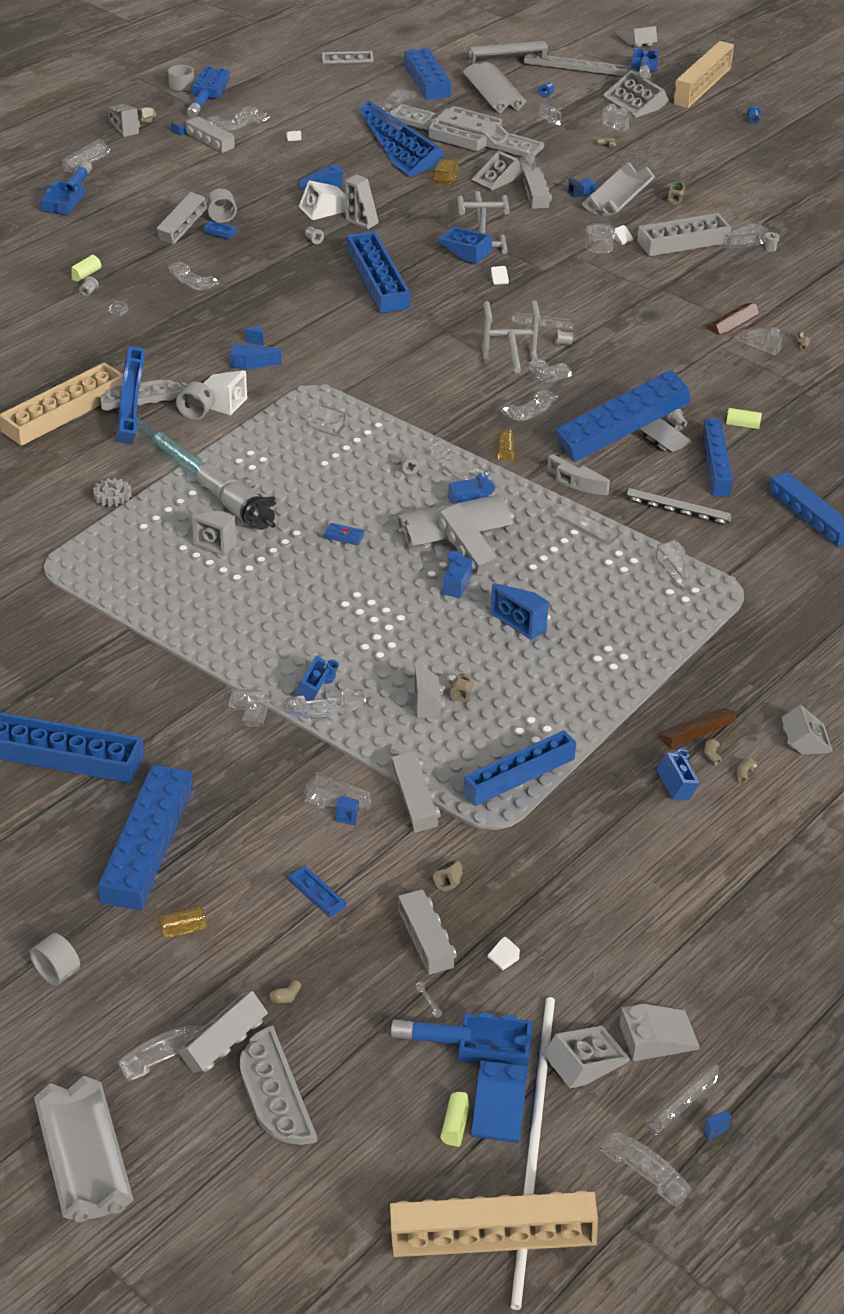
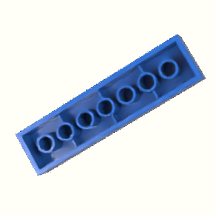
M376 231L347 235V252L380 313L409 309L410 291Z
M669 370L556 428L558 443L572 460L576 462L690 403L689 388L672 370Z
M0 712V759L131 783L144 757L143 738Z
M158 765L151 766L98 885L100 903L142 911L193 790L192 771Z

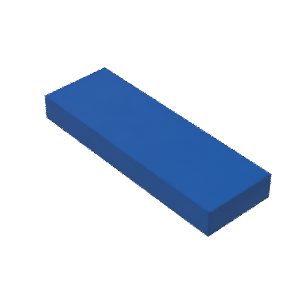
M306 866L301 867L288 876V881L329 918L346 908V902Z

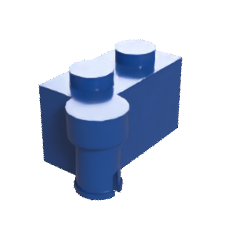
M480 473L476 479L449 483L448 498L454 504L487 497L495 491V485L488 479L486 473H483V476Z
M451 551L448 554L449 568L443 577V595L461 598L472 577L473 559L463 557L459 551Z
M315 656L294 695L312 704L323 683L330 684L334 681L339 663L334 659H330L325 666L326 660Z
M678 749L677 753H667L656 769L673 800H689L700 784L687 760L689 754L684 749Z

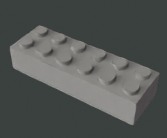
M719 213L639 226L637 242L649 256L669 254L677 251L682 252L688 249L729 243L731 226Z

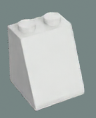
M308 181L299 207L312 220L343 213L346 210L345 194L337 186Z
M246 371L213 374L203 383L214 394L215 401L211 407L212 410L232 415L247 399Z

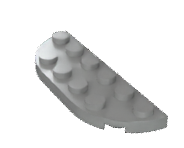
M173 380L140 382L137 405L158 403L164 400L172 401L177 398L187 384L182 382V385L177 382H173ZM122 385L106 390V394L101 396V407L103 410L110 411L114 408H119Z
M273 1026L267 1027L256 1033L249 1040L250 1043L242 1051L240 1057L242 1081L256 1118L269 1135L280 1141L298 1145L316 1143V1132Z

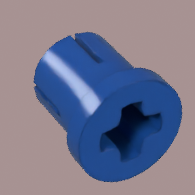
M550 82L541 85L538 90L540 96L547 98L554 91L555 87Z
M752 106L747 110L749 121L752 124L758 123L761 114L760 108Z

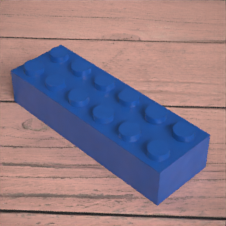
M421 48L420 50L410 49L409 51H404V66L426 100L451 97V81L430 49Z

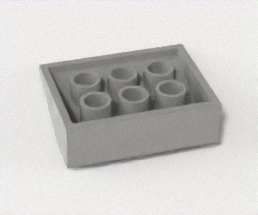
M632 70L603 94L604 98L636 118L657 111L668 102L664 89L646 78H641L639 74Z

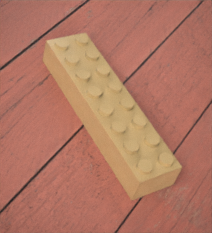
M719 41L698 59L695 64L687 69L684 74L676 79V90L673 95L675 105L689 108L731 69L734 44Z
M104 362L1 413L0 431L21 446L27 444L41 435L100 406L101 396L106 394V390L122 385L123 374Z
M581 1190L575 1193L553 1192L545 1195L529 1193L524 1196L502 1195L493 1198L478 1196L473 1199L451 1198L442 1201L427 1199L422 1202L400 1201L398 1203H390L394 1257L597 1245L598 1216L595 1192Z

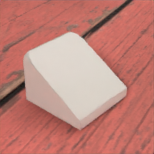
M301 131L286 132L287 140H301Z
M624 225L613 230V239L623 245L633 241V237Z
M505 266L491 268V279L494 285L509 283Z
M504 937L488 954V958L503 971L519 960L520 950L508 938Z

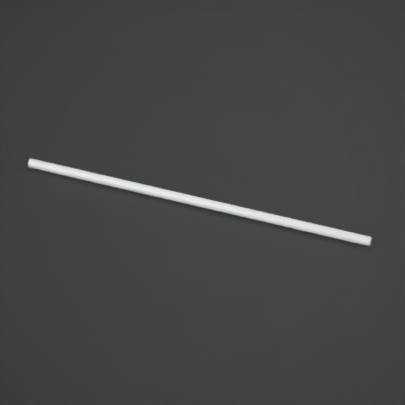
M551 997L546 998L523 1196L529 1193L534 1194L548 1060L543 1053L551 1040L555 999ZM527 1249L517 1250L511 1299V1308L515 1310L521 1309Z

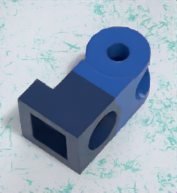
M584 178L581 181L569 179L568 193L573 198L592 194L597 188V185L590 178Z

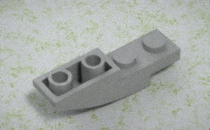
M554 454L548 457L547 471L556 475L557 482L587 493L609 494V479L585 466L577 468Z

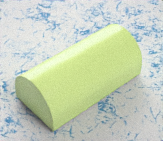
M91 255L72 266V280L79 282L101 268L100 260L96 256Z
M729 408L726 424L759 429L762 413Z
M455 1092L450 1096L440 1136L441 1140L447 1145L457 1147L461 1145L470 1108L468 1095L465 1092Z

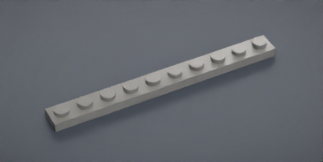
M527 53L524 58V63L540 65L542 67L551 66L553 68H565L566 70L574 69L580 72L589 71L591 73H603L604 75L612 74L618 77L625 76L630 70L639 74V71H635L631 66L548 55L546 58H541L540 54ZM649 72V76L646 79L651 78L652 72Z

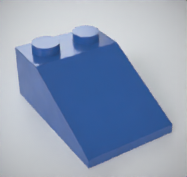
M453 227L438 238L441 244L464 261L472 264L479 263L492 252V235Z
M496 583L492 584L490 614L530 640H533L547 630L548 600L535 592Z
M488 1061L480 1062L471 1137L519 1143L528 1066Z

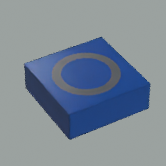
M727 1110L706 1119L704 1135L708 1140L729 1130L731 1116Z

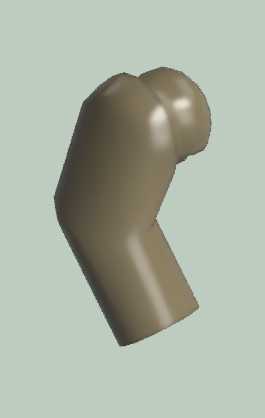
M597 138V145H609L610 148H614L616 140L614 138Z
M799 331L795 335L796 340L801 344L800 350L806 351L810 338L804 335L802 331Z
M709 739L705 743L704 755L715 766H718L722 762V758L716 753L717 746L719 747L720 744L715 739Z
M746 758L737 767L739 783H746L748 781L747 771H754V768H757V762L753 758Z
M292 980L288 988L273 990L270 993V1000L278 1004L291 1003L300 990L301 983L297 980Z

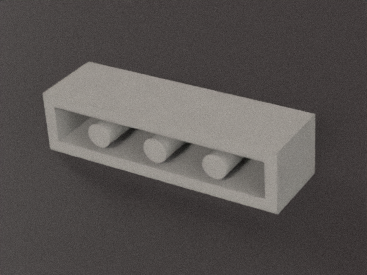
M199 116L186 121V134L221 153L235 148L233 134Z
M540 167L523 168L522 181L532 209L549 208L552 196L549 193L546 179L544 180V173L541 172Z
M190 192L156 228L159 239L174 245L207 209L205 197Z
M458 503L442 510L438 519L440 528L444 529L449 541L454 543L457 551L461 552L463 557L473 559L472 571L475 575L494 568L497 556Z
M416 751L393 756L394 772L414 833L438 827L437 818H440L441 815L438 805L434 806L433 804L435 801L433 790L428 789L430 785L428 775L422 772L425 769L422 758L417 757Z
M423 889L398 896V911L428 975L454 968V958L457 957L456 950L453 945L449 944L448 933L446 929H442L438 913L433 911L431 898L426 896Z
M253 991L242 993L177 1051L192 1073L200 1071L205 1073L215 1065L214 1061L218 1057L222 1058L231 1051L230 1046L244 1040L247 1037L246 1032L248 1030L255 1029L263 1023L262 1018L268 1012Z

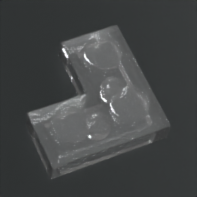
M543 358L528 363V368L544 384L572 376V370L565 363L550 366Z
M233 689L228 706L232 710H245L242 718L244 726L262 727L272 695L270 691Z

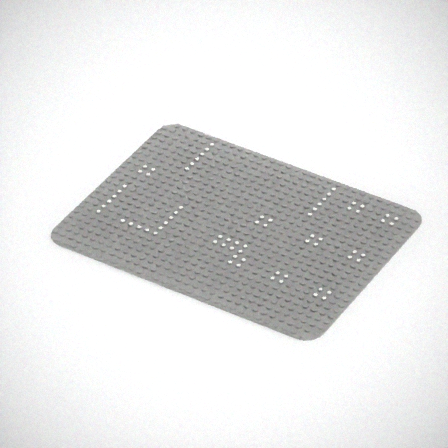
M327 384L321 386H299L296 390L291 391L124 503V505H121L54 550L46 558L44 564L46 578L54 586L398 784L392 757L416 751L417 757L423 760L425 769L422 772L423 774L427 773L430 785L428 789H432L435 796L433 804L435 806L438 805V808L466 824L488 830L512 827L523 820L740 609L744 602V590L735 577L729 576L672 547L662 544L342 391L331 388ZM411 453L414 459L418 461L419 469L415 474L408 475L404 473L400 460L403 454ZM205 464H212L230 479L242 482L256 494H261L263 497L274 496L277 503L271 509L275 514L274 523L276 526L261 530L244 523L239 517L224 507L214 493L198 482V470ZM481 473L483 476V473H486L488 479L495 485V491L488 496H502L509 511H512L514 515L513 525L481 531L480 534L497 556L495 567L479 575H475L472 571V577L461 598L443 595V577L449 568L448 554L451 551H457L456 546L449 539H443L408 548L405 532L399 533L396 515L452 504L448 498L449 483L476 479L478 474ZM220 510L234 515L236 545L225 556L194 545L192 516L194 514ZM330 523L365 530V535L359 546L325 538V532ZM496 583L535 592L548 600L547 630L533 640H530L490 614L492 584ZM315 656L326 660L325 666L328 660H336L339 663V667L336 670L334 681L330 684L323 683L312 704L294 695ZM416 662H419L436 674L439 684L443 685V696L440 697L444 698L445 709H441V718H417L414 695ZM459 674H467L473 681V691L470 700L467 702L454 701L450 697L451 685L454 678ZM563 730L576 741L574 760L488 801L474 806L463 794L464 776Z

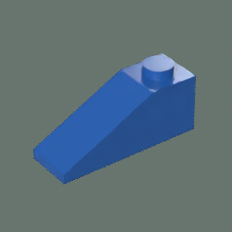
M341 165L326 166L299 180L300 189L305 190L308 181L342 188L343 172Z
M234 344L230 353L231 368L253 369L281 364L282 349Z

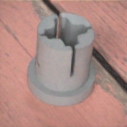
M309 227L305 231L306 237L314 244H320L324 239V233L319 229Z
M774 232L765 234L766 251H776L777 241L780 238L779 234Z
M88 276L80 286L79 291L83 296L87 297L98 289L99 283L95 278Z
M557 329L555 345H572L573 333Z
M680 409L667 415L668 422L672 423L676 430L681 431L687 426V421Z
M411 453L403 454L400 460L404 473L408 475L415 474L419 469L418 461L414 459Z

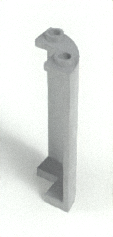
M545 41L472 46L464 51V57L468 63H471V61L475 63L476 56L535 51V54H540L541 58H546L548 46Z
M475 63L463 71L485 99L499 113H502L509 104L518 111L527 102L503 73L492 63Z
M628 162L590 195L582 205L595 215L612 216L618 213L655 176L648 167L643 168L637 173Z
M492 495L458 502L479 532L513 525L514 515L512 511H509L502 496ZM458 503L396 515L399 533L405 532L408 548L448 539L444 529L440 528L438 519L442 510Z
M83 1076L68 1090L52 1083L48 1084L34 1097L63 1218L83 1222L87 1219L122 1212L125 1206L134 1201L102 1083Z

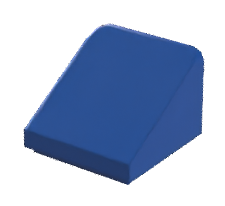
M171 122L172 132L180 136L186 134L185 126Z
M261 326L245 328L246 343L264 345Z
M339 797L336 804L335 821L356 825L359 800Z

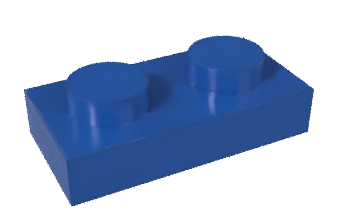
M210 221L204 226V233L220 236L224 239H230L237 232L236 227L215 221Z

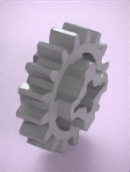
M107 478L106 481L101 480V484L96 483V487H93L94 500L97 503H101L102 506L107 504L108 507L112 505L118 507V504L124 505V501H129V497H132L131 485H128L127 481L123 482V479L117 480L114 478L110 480Z

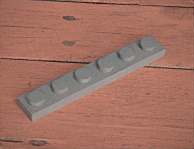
M631 488L628 489L627 495L631 498V501L641 503L642 500L648 502L647 505L653 507L662 505L665 506L664 509L669 511L678 509L681 510L682 514L689 516L692 513L697 514L698 518L705 520L713 518L715 522L725 524V522L730 523L732 515L727 512Z

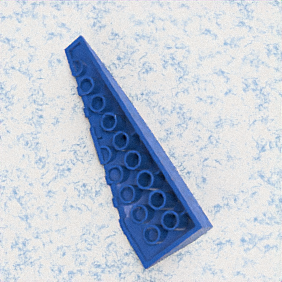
M368 100L359 108L394 166L409 177L434 169L446 159L439 146Z

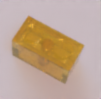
M440 158L434 170V183L451 185L452 181L455 180L456 173L458 174L459 171L457 159Z

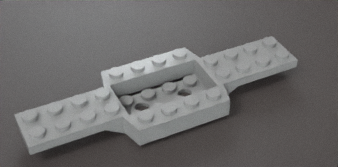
M400 104L389 113L407 126L428 130L429 138L435 141L457 145L460 148H467L471 151H478L487 146L490 149H498L501 152L533 159L544 148V142L506 132L502 128V119L456 106L433 113Z

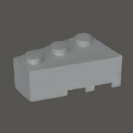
M125 104L108 107L109 120L123 137L139 134L140 123L137 108Z
M356 174L346 180V220L366 229L373 227L379 221L368 179Z

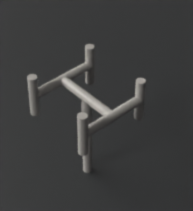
M479 191L475 192V202H464L463 197L458 196L459 214L464 215L465 208H476L479 232L485 233L486 208H503L504 214L507 215L510 213L508 198L506 195H503L501 197L502 202H482ZM502 234L499 236L500 241H492V247H501L502 253L506 254L508 252L505 235Z
M488 301L484 302V337L481 344L484 363H490V336H508L514 372L520 373V361L515 339L517 335H531V341L528 343L532 363H537L538 322L541 321L537 301L531 302L533 311L532 329H490L491 322L493 321L490 303Z

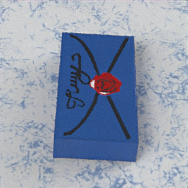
M330 523L325 532V538L358 546L365 535V530Z

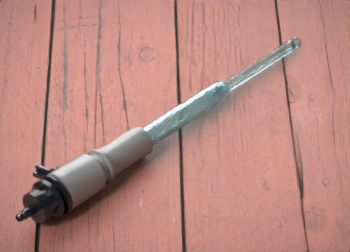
M137 416V427L152 437L155 445L196 475L198 482L214 493L223 506L239 517L244 523L261 530L276 526L274 523L275 514L271 509L277 503L274 496L263 497L261 494H256L242 482L230 479L212 464H205L166 433L156 431Z

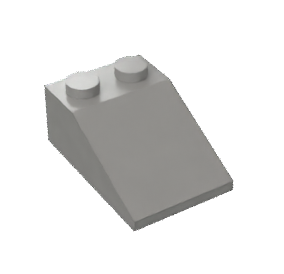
M656 26L616 31L620 38L627 44L634 45V47H641L644 43L645 46L653 45V42H657Z
M498 151L472 178V181L492 191L514 181L523 172V169L518 159Z
M648 1004L622 1007L619 1025L633 1061L699 1050L700 1046L685 1010Z
M603 1026L555 1034L543 1053L550 1065L558 1072L569 1088L587 1085L628 1063L630 1060Z

